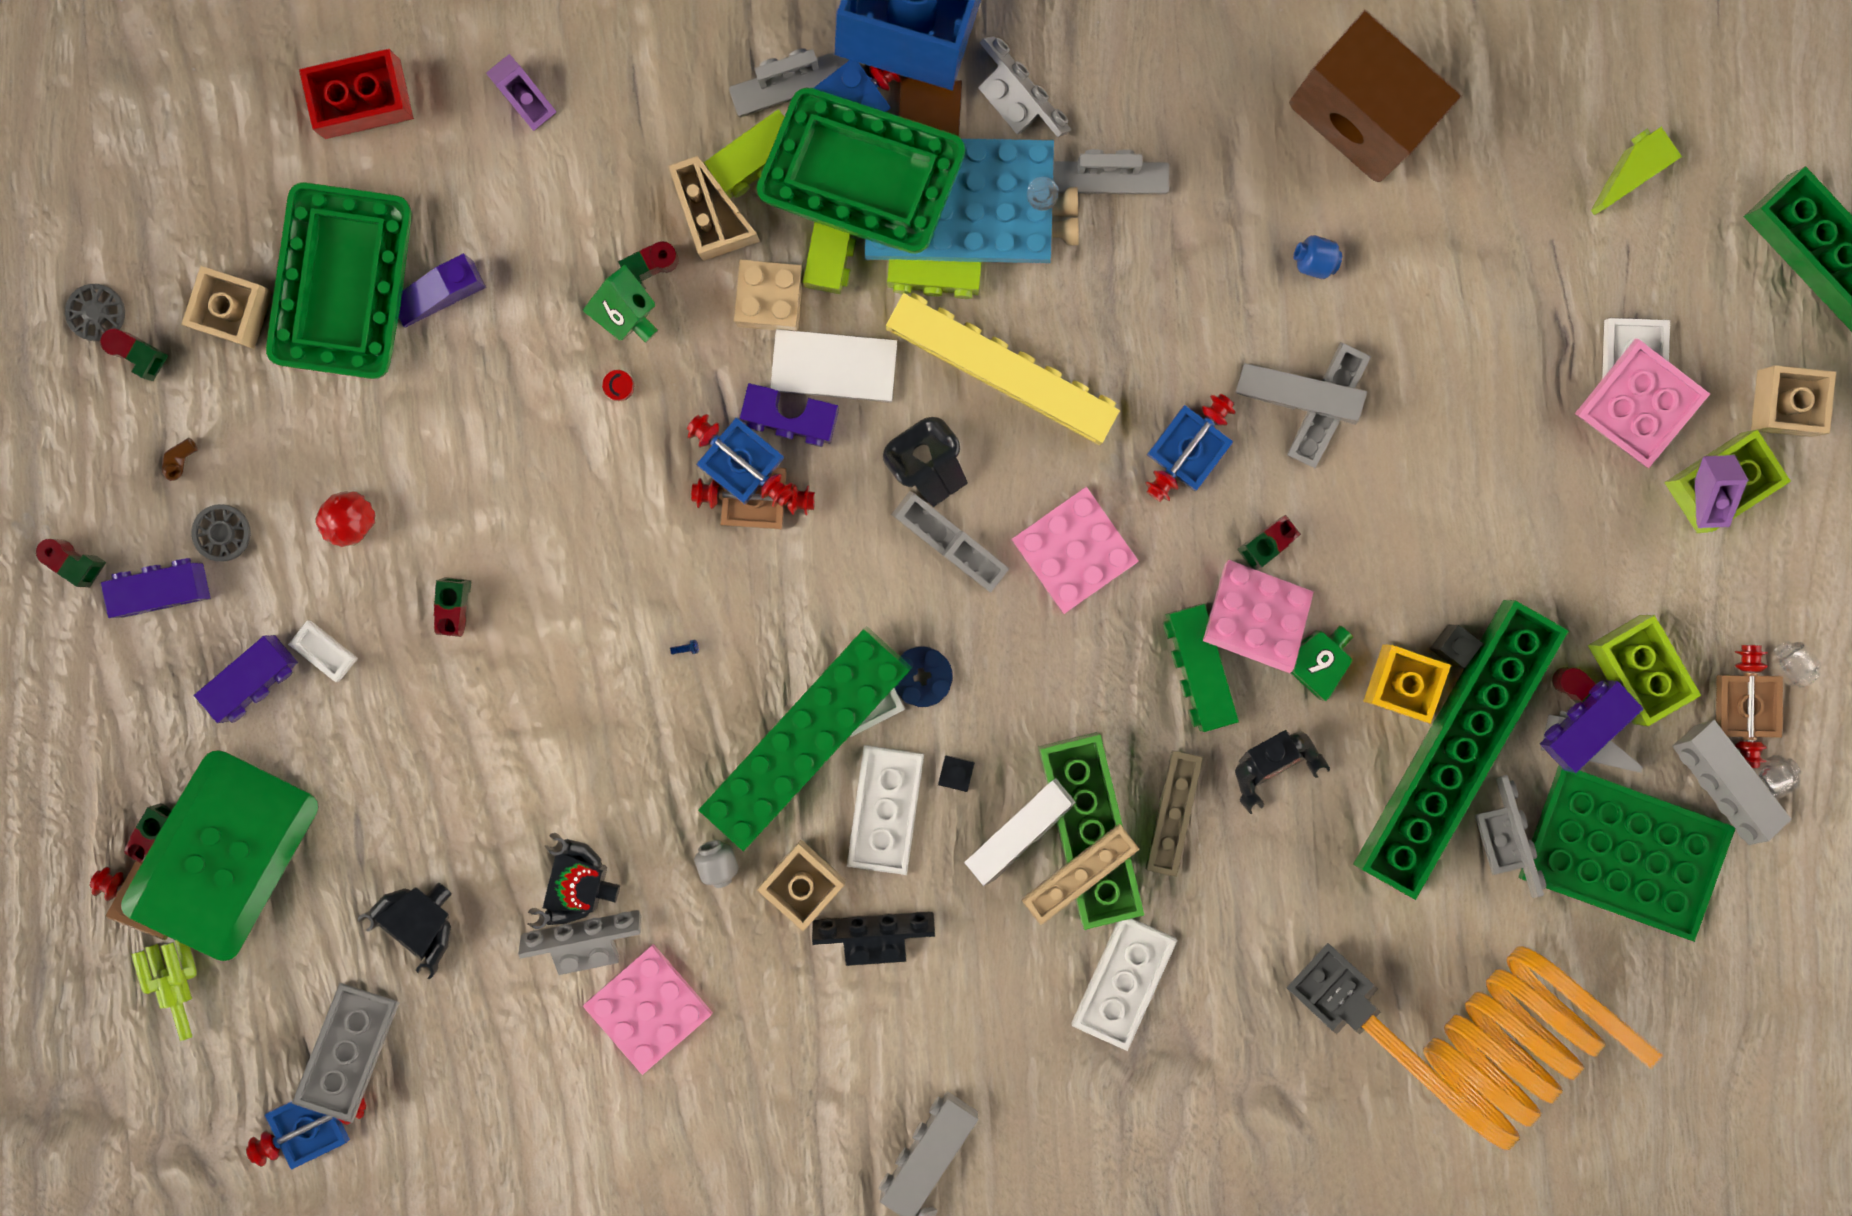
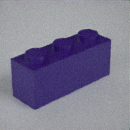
M186 558L172 561V567L161 569V565L141 568L142 573L132 575L131 571L112 574V580L100 582L108 618H125L211 599L203 563H191V559Z
M264 635L193 696L216 723L229 721L234 723L246 714L245 708L252 702L258 703L270 693L268 690L270 686L275 682L279 684L293 674L291 669L298 661L275 635Z
M1606 680L1598 682L1590 689L1589 693L1591 695L1583 703L1578 702L1567 711L1568 717L1561 724H1554L1545 732L1544 736L1546 738L1539 744L1564 771L1577 773L1644 709L1618 681Z

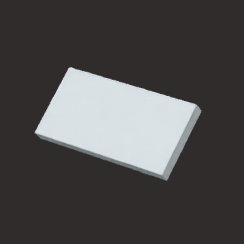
M776 329L771 389L784 393L892 402L897 340Z
M864 745L847 867L907 875L924 754Z
M1133 918L1117 922L1071 1025L1128 1051L1178 940Z

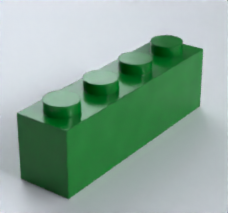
M1198 604L1165 614L1167 621L1163 622V627L1167 639H1173L1175 650L1171 651L1176 669L1181 668L1184 679L1180 680V686L1184 697H1189L1193 709H1189L1188 712L1193 727L1198 726L1199 731L1207 732L1238 723V716L1218 648L1213 644L1203 641L1209 621L1205 604Z

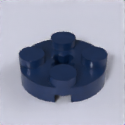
M918 646L908 649L900 656L912 667L894 687L898 696L903 701L916 707H930L939 703L949 693L953 682L952 668L947 658L938 650L927 646ZM919 668H923L925 672L931 673V678L927 679L926 685H921L920 681L914 682L913 676L918 674Z

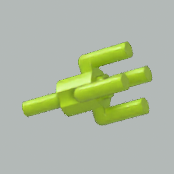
M174 940L175 945L174 942L162 945L161 949L166 968L164 967L158 944L145 947L153 979L145 951L132 953L131 956L142 992L145 994L155 992L160 1009L171 1008L180 1041L192 1038L183 1002L192 999L187 980L197 975L190 947Z

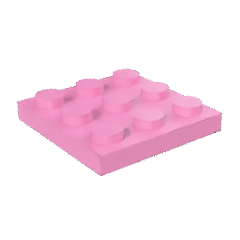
M1635 339L1575 414L1643 466L1650 468L1710 393L1641 340Z
M1087 487L1011 539L1063 614L1139 562Z
M1228 560L1223 568L1203 641L1291 673L1295 668L1314 592Z
M654 944L583 1005L585 1010L642 1075L713 1013Z

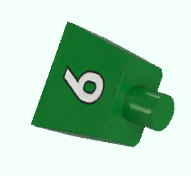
M625 265L603 282L583 309L589 317L618 340H624L634 331L647 343L658 332V329L646 318L654 309L655 302Z
M1340 625L1329 637L1324 632L1315 630L1301 641L1295 668L1290 674L1319 700L1327 701L1353 661L1343 651V648L1354 637Z

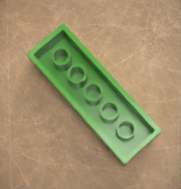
M1098 732L1038 746L1047 785L1052 780L1057 779L1076 802L1057 821L1066 863L1073 860L1119 823L1123 827L1101 734ZM1131 857L1075 899L1084 930L1144 916Z

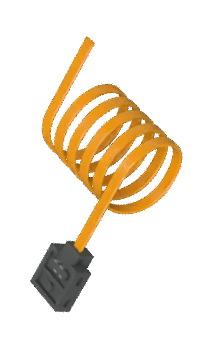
M1329 943L1324 946L1287 987L1292 994L1334 1033L1338 1034L1346 1024L1351 1026L1358 1034H1361L1364 1030L1368 1032L1459 1118L1485 1139L1504 1150H1511L1517 1141L1520 1140V1135L1511 1122L1495 1106L1527 1127H1532L1541 1117V1111L1531 1098L1493 1062L1528 1091L1547 1103H1554L1563 1093V1089L1498 1024L1564 1077L1575 1080L1584 1070L1581 1061L1531 1016L1511 994L1587 1054L1596 1057L1606 1046L1604 1040L1553 995L1530 969L1546 979L1650 1069L1663 1056L1555 964L1534 950L1524 946L1516 947L1507 957V965L1511 973L1503 969H1496L1486 980V987L1492 997L1482 992H1475L1465 1003V1009L1472 1021L1463 1016L1454 1015L1445 1024L1444 1031L1456 1049L1439 1038H1432L1424 1047L1423 1053L1435 1071L1376 1018L1380 1011L1368 1000L1378 988Z

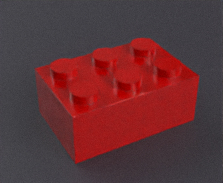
M390 48L299 69L312 130L324 139L414 119L401 60Z

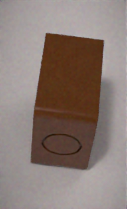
M1364 10L1313 67L1290 99L1289 104L1298 115L1375 182H1381L1414 151L1462 95L1369 12Z

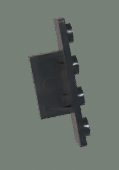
M933 912L825 918L813 920L812 945L843 943L846 966L906 962L905 939L935 937Z

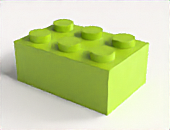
M1758 429L1742 432L1706 455H1735L1748 479L1733 519L1791 482ZM1703 458L1664 482L1696 533L1714 532L1720 528H1698L1696 524L1695 478Z
M1639 615L1587 645L1607 680L1618 681L1644 708L1631 721L1635 725L1648 727L1701 696L1655 615Z

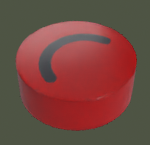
M613 370L604 377L602 388L610 399L625 401L634 392V381L625 371Z

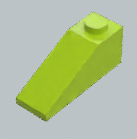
M1662 126L1652 133L1647 128L1631 139L1634 145L1625 150L1591 209L1593 215L1606 209L1682 157Z

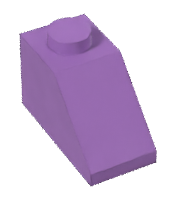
M510 54L486 72L533 131L556 113L553 106Z
M1735 455L1703 456L1695 478L1696 524L1698 528L1730 527L1748 481Z

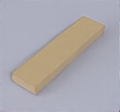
M1119 823L1021 900L1038 923L1042 925L1140 849Z

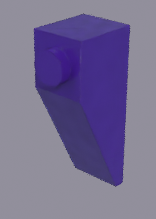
M463 253L435 267L402 291L399 319L403 327L406 328L487 288L474 261Z

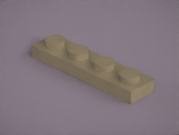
M1171 751L1145 867L1147 871L1177 877L1203 761L1201 756Z

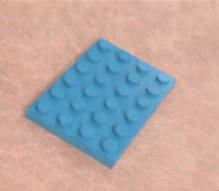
M962 139L966 149L965 157L927 249L914 254L866 239V260L901 259L1051 263L1052 198L1049 202L1042 205L1036 204L1032 200L1045 201L1049 197V188H1052L1053 192L1054 140Z

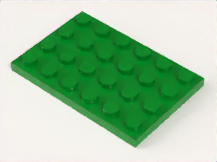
M1559 765L1531 840L1537 853V858L1533 860L1536 870L1541 871L1544 876L1546 889L1695 942L1736 828L1580 770L1577 773L1564 771ZM1521 868L1518 878L1527 881L1524 870Z

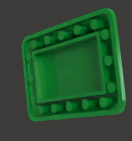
M806 87L798 90L792 97L759 178L757 194L763 202L781 210L888 247L916 254L927 249L965 157L966 149L962 139L954 134Z
M306 182L293 185L287 197L266 343V355L272 363L283 367L367 379H379L385 376L390 367L410 235L411 207L404 198L397 195Z
M217 750L206 754L128 887L121 902V909L124 915L216 960L228 961L236 957L316 817L319 809L317 799L312 794L225 751Z

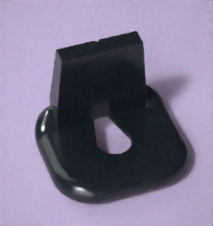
M927 417L918 421L892 439L883 451V461L897 481L907 487L916 486L932 507H935L968 484L960 463L956 458L960 453L959 440L941 418ZM921 445L929 447L932 459L927 463L913 456L914 450Z

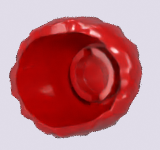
M344 491L331 495L320 506L315 523L323 540L335 546L345 547L356 545L366 536L375 524L376 515L371 503L365 500L364 495L356 491Z

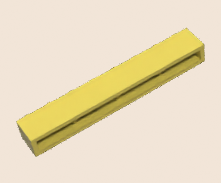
M903 293L886 324L887 331L1099 446L1103 443L1120 412L1119 409L1115 408L1116 403L1103 395L1097 398L1087 393L1089 388L1075 380L1072 383L1061 378L1062 373L1050 366H1046L1045 369L1034 364L1035 359L1022 351H1019L1018 355L1007 349L1009 345L1001 339L992 337L990 340L980 335L982 330L968 322L962 325L953 320L955 316L949 311L940 307L936 311L927 306L928 301L915 293H912L911 296Z

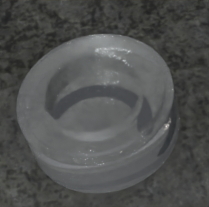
M1048 177L1034 179L1029 184L1027 190L1029 204L1040 211L1051 209L1058 200V186Z

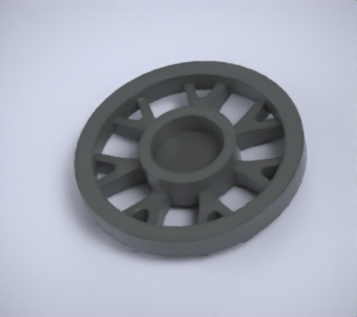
M87 284L79 287L70 295L65 306V318L70 329L79 337L89 341H100L102 337L100 331L103 333L106 331L102 324L107 319L114 325L111 329L116 328L120 330L125 319V307L120 296L111 288L101 284ZM91 290L93 299L86 301L83 293ZM106 291L110 294L104 303L98 301L102 292ZM75 301L83 304L81 311L73 310ZM117 305L118 314L109 315L108 307ZM82 316L85 321L76 327L73 320ZM89 324L96 326L95 336L87 335Z
M217 504L205 508L197 515L192 525L191 535L193 544L201 555L213 561L224 562L237 558L246 550L251 537V529L247 518L240 510L229 505ZM223 509V521H217L215 510ZM235 514L240 520L232 526L229 520ZM203 518L212 522L208 530L200 526ZM235 530H244L243 540L234 538ZM207 535L211 542L202 546L199 537ZM231 542L238 548L232 554L227 547V544ZM215 544L221 545L219 557L212 555Z

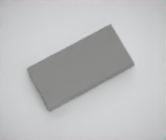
M339 983L292 1104L353 1123L400 1002Z

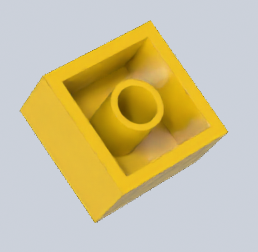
M1383 644L1363 702L1431 724L1451 665L1394 645Z

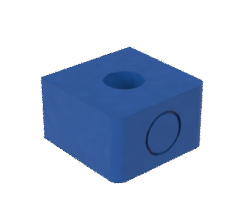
M841 0L836 13L834 55L953 90L981 0Z

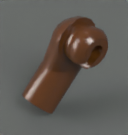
M191 438L185 439L164 453L162 473L167 480H178L183 473L185 458L198 451L196 443Z

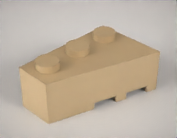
M698 156L668 166L697 252L702 261L760 242L757 233Z

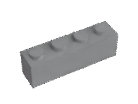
M1715 720L1695 725L1672 746L1678 753L1680 760L1688 766L1698 779L1700 786L1708 792L1717 804L1720 812L1729 819L1736 828L1738 835L1748 845L1770 841L1792 820Z
M948 1091L943 1098L937 1097L929 1110V1113L932 1114L926 1124L923 1122L919 1124L912 1136L915 1141L909 1150L904 1148L895 1163L898 1167L892 1175L887 1173L879 1186V1190H881L880 1203L900 1216H915L979 1120L977 1110Z

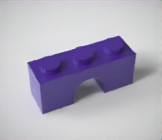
M748 383L739 419L745 422L746 426L751 430L763 432L765 427L776 430L775 435L778 437L793 440L794 435L805 437V443L818 447H823L824 442L831 444L839 413L838 405L808 398L806 408L800 416L786 418L778 410L781 395L778 390Z

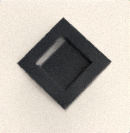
M945 755L938 785L968 792L975 762Z

